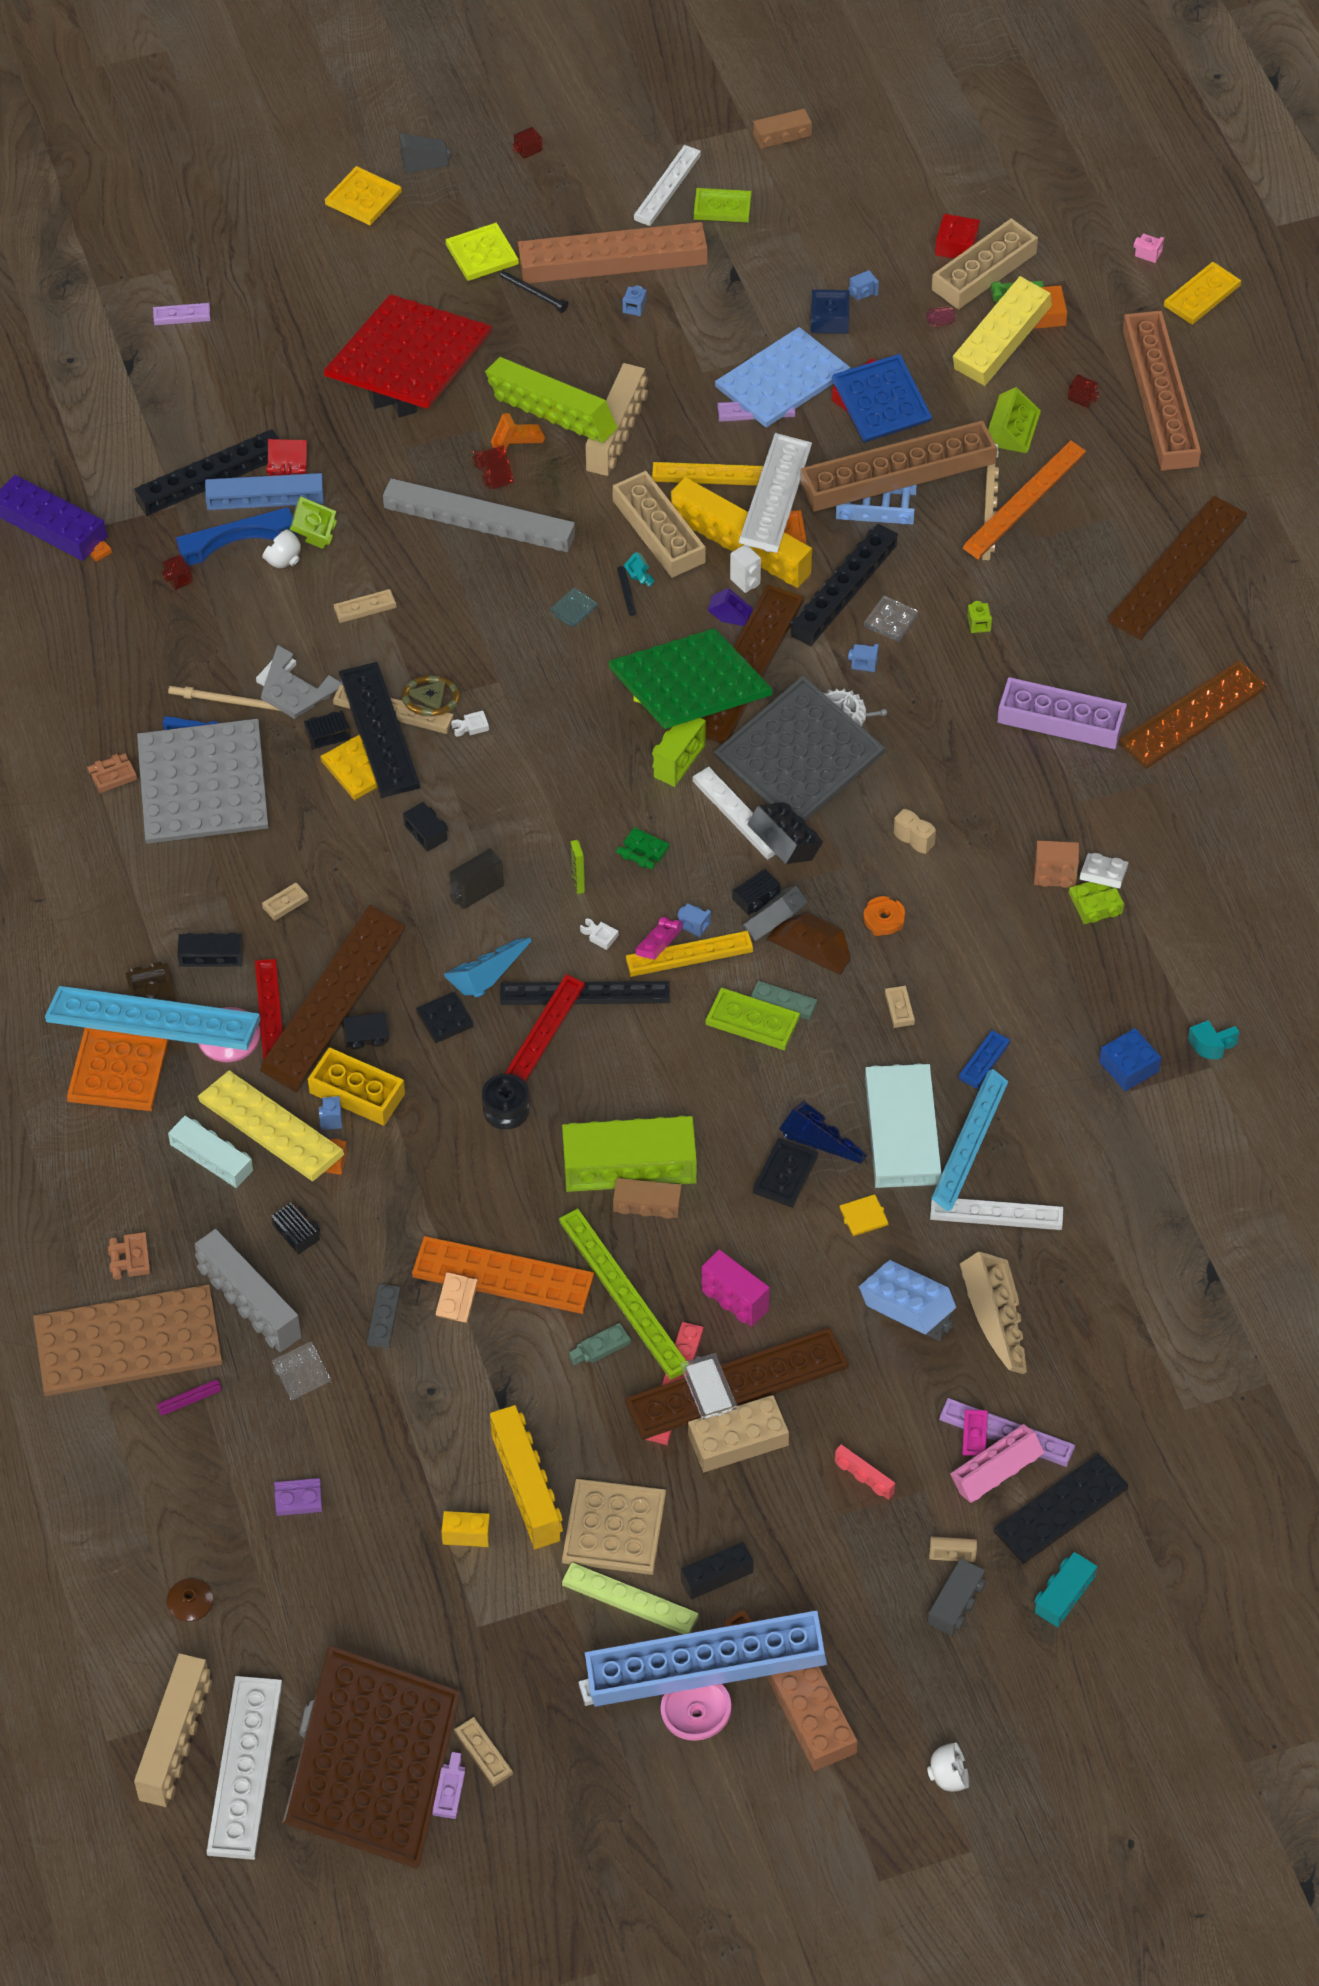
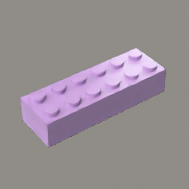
M1008 677L999 705L997 723L1116 749L1125 720L1127 704Z

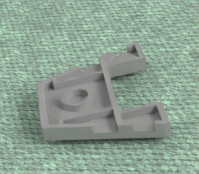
M278 645L261 694V699L295 719L315 707V704L321 700L325 701L330 698V695L335 693L342 683L328 675L322 684L315 688L291 674L284 668L293 659V653Z

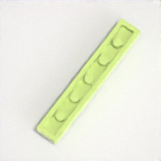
M571 1563L562 1581V1586L681 1634L691 1633L698 1619L697 1612L575 1563Z

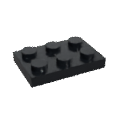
M778 1138L753 1188V1194L793 1208L818 1159V1152Z

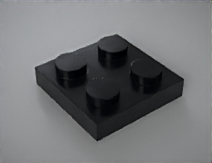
M455 992L416 1008L418 1016L435 1044L473 1028V1022Z

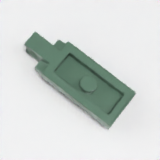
M618 1323L579 1343L576 1349L569 1352L570 1360L574 1366L584 1360L594 1363L626 1347L631 1343V1339L622 1325Z

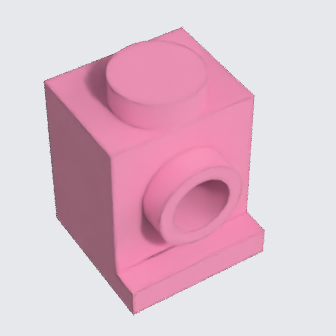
M1143 234L1141 238L1137 237L1134 242V248H1136L1135 256L1156 263L1163 251L1164 237L1158 239Z

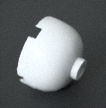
M287 529L273 540L275 543L272 547L268 545L262 556L275 568L280 569L286 568L289 565L294 566L300 559L298 557L301 551L300 541L294 533Z
M949 1743L939 1747L931 1757V1766L927 1768L930 1780H935L940 1788L949 1792L969 1788L968 1770L964 1769L962 1761H965L957 1743Z

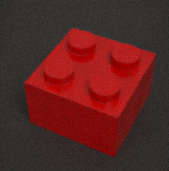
M944 213L936 238L935 255L955 259L976 244L979 237L980 220Z

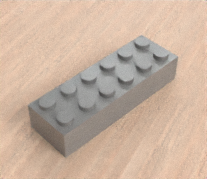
M216 1229L195 1243V1257L198 1260L197 1268L200 1273L210 1278L215 1289L222 1290L226 1300L231 1305L234 1303L238 1307L240 1315L252 1322L254 1330L265 1336V1340L271 1348L275 1347L281 1353L302 1338L298 1314Z

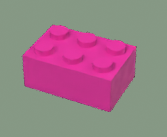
M720 1249L702 1266L703 1293L707 1297L718 1301L723 1309L730 1310L740 1322L747 1323L752 1327L769 1310L770 1287Z

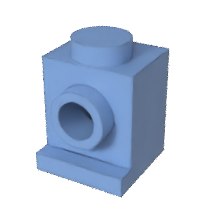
M870 270L850 278L848 290H850V295L857 301L872 294L874 296L878 295L879 281Z
M639 285L634 287L628 286L625 297L622 299L623 313L641 316L647 301V290Z
M854 644V648H850L848 660L852 661L851 669L875 672L879 644H875L874 647Z
M688 903L685 907L682 906L677 915L683 923L682 929L698 937H701L711 924L710 910L707 909L704 912L701 908Z
M340 1096L322 1098L323 1106H319L321 1130L342 1129Z

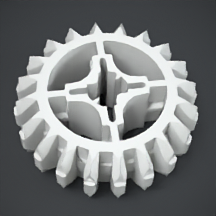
M837 687L833 692L828 689L827 694L823 693L861 727L866 720V708L859 694L854 695L852 690L846 692L845 688L839 691Z

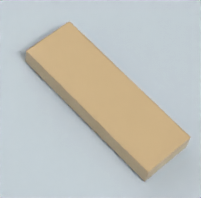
M390 589L334 604V610L339 623L396 608V602Z
M474 1717L454 1729L456 1736L493 1787L513 1775L512 1769Z

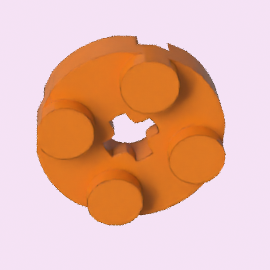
M876 897L870 900L864 909L863 920L866 927L875 936L893 934L900 931L904 926L905 909L899 901L890 900V897ZM881 913L889 915L888 918H881Z

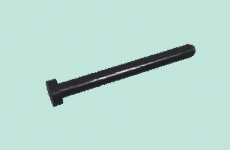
M504 270L499 272L501 278L557 307V311L564 313L567 310L568 301L564 299L558 300Z

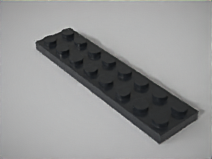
M378 662L339 671V677L380 797L384 798L420 789V782Z

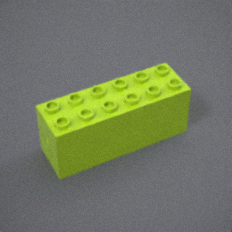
M693 1116L657 1117L655 1119L637 1118L634 1120H613L610 1122L593 1121L590 1123L562 1125L566 1192L615 1189L616 1178L680 1185L696 1184L697 1160Z

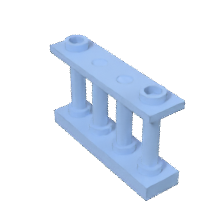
M917 484L883 493L882 506H870L871 497L864 498L862 505L851 504V502L837 505L836 519L914 524L915 509L909 508L910 495H916ZM891 493L902 494L901 508L889 507Z

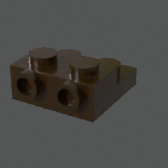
M153 963L149 968L144 969L135 967L125 973L130 996L176 1002L167 963Z

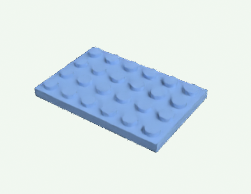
M798 327L716 380L715 387L733 402L740 403L742 409L752 413L753 418L767 428L785 416L787 411L793 407L796 409L834 384L832 380L833 374L849 370L851 367Z

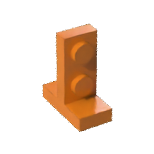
M503 413L492 437L491 444L497 455H504L509 444L543 443L545 436L538 424L516 425L509 413Z

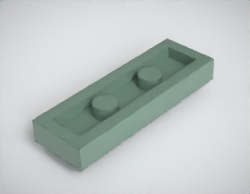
M761 981L757 982L751 995L752 998L800 1013V1018L809 1021L817 1006V999Z

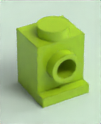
M975 601L968 605L967 616L971 633L990 632L992 617L990 616L988 603Z

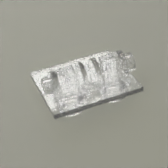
M312 1341L272 1360L273 1370L276 1376L279 1375L291 1401L331 1381Z

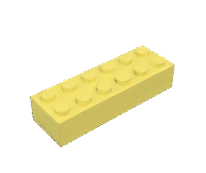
M1020 276L953 355L954 369L986 386L1051 308V293Z

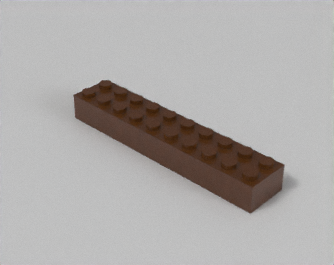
M372 905L368 906L265 1057L260 1069L262 1073L297 1093L341 1028L343 1018L349 1016L402 937L405 925Z

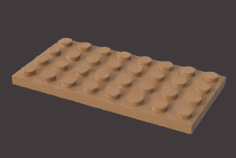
M209 1284L33 1316L45 1396L222 1365Z

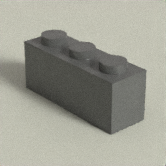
M960 1558L928 1614V1624L953 1636L956 1629L960 1630L966 1619L964 1617L966 1611H971L975 1605L976 1599L974 1597L977 1592L982 1593L987 1581L984 1580L985 1570Z

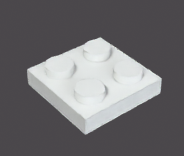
M1088 853L1081 870L1080 880L1121 888L1128 862L1120 858L1105 857L1098 853Z

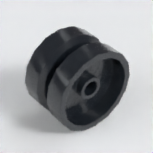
M500 1074L492 1077L485 1083L482 1089L483 1115L486 1121L493 1127L504 1130L516 1128L527 1120L530 1113L529 1090L521 1078L512 1074Z

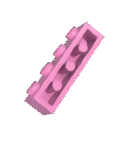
M1023 1424L950 1473L960 1495L972 1503L980 1499L983 1494L992 1488L999 1486L1001 1482L1011 1475L1018 1473L1020 1469L1029 1463L1036 1461L1039 1456L1044 1454V1451L1035 1432Z

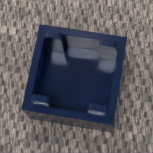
M812 290L811 333H849L850 290Z

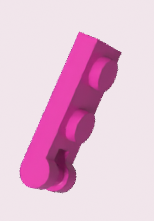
M661 917L658 925L636 947V955L655 960L681 932L682 921H671L667 917Z

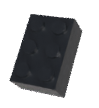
M785 802L758 805L747 823L785 864L812 861L823 843L818 834L804 823V819L798 816L791 806Z

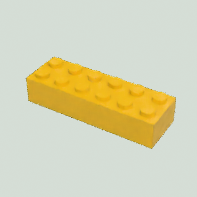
M516 1405L489 1413L491 1436L534 1550L560 1542V1532H563L561 1512L559 1508L555 1509L553 1491L551 1488H547L546 1483L548 1480L544 1469L540 1470V1458L537 1450L533 1451V1440L530 1432L525 1430L526 1422L523 1413H518Z

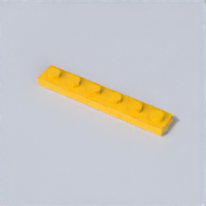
M653 462L652 479L655 482L680 483L686 477L700 484L757 486L764 466Z
M748 931L669 946L655 960L637 956L636 953L626 955V963L630 976L633 977L753 952V945Z

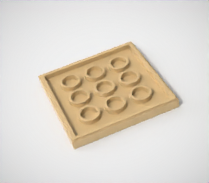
M576 1479L562 1563H575L580 1566L653 1575L666 1490Z

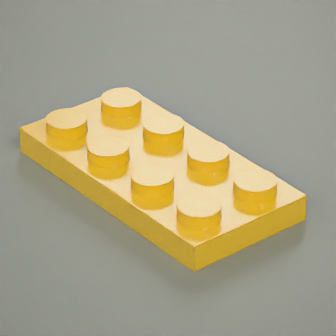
M1211 262L1164 300V307L1193 325L1240 287L1241 280L1216 263Z

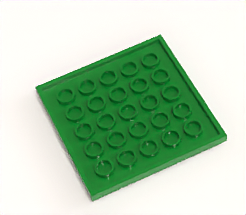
M715 628L609 661V668L664 729L772 695V688Z

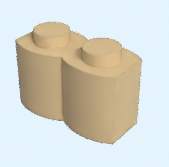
M903 809L894 818L895 836L903 842L910 843L916 851L926 854L935 845L936 829L931 823L920 820L914 812Z

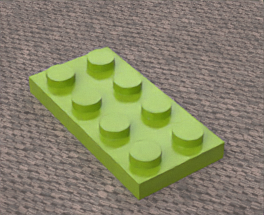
M721 988L706 1018V1025L785 1050L800 1019V1013Z

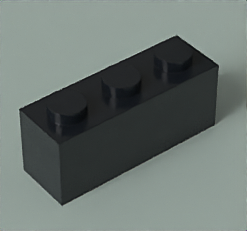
M179 934L177 952L179 967L242 966L244 947L242 934Z
M741 1542L681 1568V1582L692 1600L752 1574L753 1558L744 1542Z

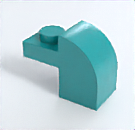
M1208 1020L1190 1027L1188 1040L1194 1050L1202 1057L1221 1059L1223 1058L1224 1049H1231L1238 1044L1240 1032L1234 1026L1217 1033Z

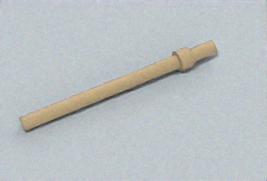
M169 686V694L184 696L187 699L200 698L280 711L264 700L194 690V687L188 686L185 688Z

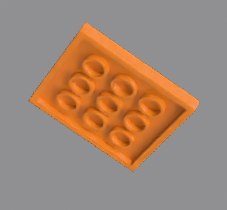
M84 1028L67 1094V1101L152 1111L169 1039Z

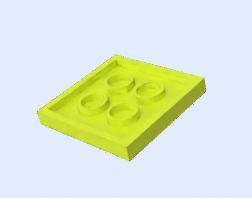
M497 222L445 239L446 246L467 281L519 264L518 257Z

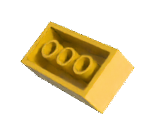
M330 1047L308 1078L310 1094L319 1098L340 1096L342 1108L385 1126L405 1095L403 1079Z

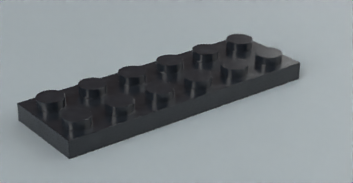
M1098 1453L994 1527V1533L1020 1562L1025 1564L1128 1490V1484Z

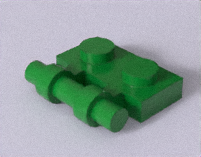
M634 827L624 840V847L626 849L619 846L616 853L627 861L632 860L638 863L639 867L653 870L656 863L651 860L659 863L670 849V844Z

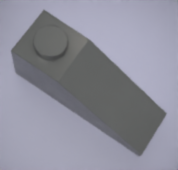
M796 885L784 888L742 926L748 931L753 942H755L795 914L808 901Z

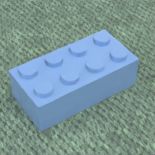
M891 1260L859 1286L866 1306L925 1335L956 1308L948 1287Z

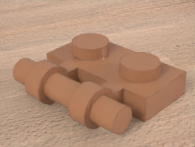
M126 753L114 754L109 759L104 761L98 760L93 765L87 766V770L91 774L99 794L137 780V775Z
M146 1232L124 1235V1243H118L117 1238L109 1240L108 1254L111 1256L109 1267L110 1272L113 1274V1279H121V1272L123 1270H127L128 1277L151 1274ZM121 1253H126V1260H120Z

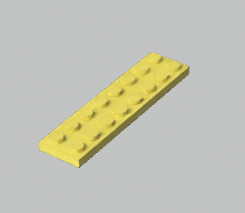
M230 1070L198 1095V1099L202 1104L312 1182L344 1156L342 1148Z

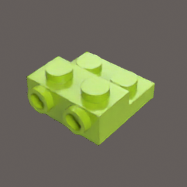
M300 496L289 530L305 536V542L323 549L332 540L333 534H330L331 530L333 531L337 522L334 519L336 511Z
M1093 882L1069 887L1071 899L1084 924L1095 923L1101 919L1116 917L1123 913L1124 903L1117 888Z

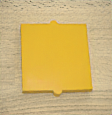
M875 1194L840 1205L839 1207L844 1217V1223L848 1225L852 1236L888 1226L884 1207L880 1206Z

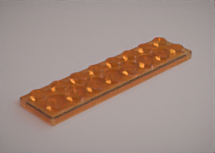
M1237 661L1119 739V745L1147 769L1265 691L1266 684L1242 662Z

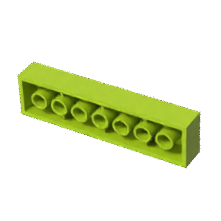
M499 357L485 371L488 383L495 392L494 396L500 402H506L512 407L520 408L526 413H532L538 418H544L552 424H558L565 429H570L579 435L582 434L593 441L596 440L604 443L618 429L606 400L502 357Z

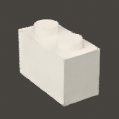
M743 545L731 553L730 579L745 593L755 589L761 582V557L750 547Z

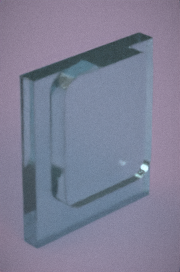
M573 588L551 607V612L567 625L575 627L598 606V603L576 588Z

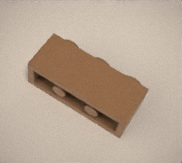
M804 108L753 121V135L760 149L811 137L812 122Z
M616 1178L613 1212L640 1214L642 1216H661L666 1219L679 1218L682 1196L681 1185Z

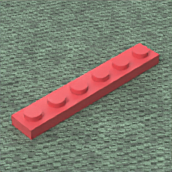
M682 1322L675 1346L689 1366H692L704 1327ZM688 1371L673 1380H670L665 1374L662 1385L688 1377ZM672 1430L647 1438L646 1440L668 1445Z

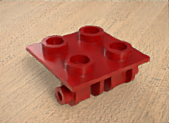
M268 439V465L266 468L268 476L307 474V440Z

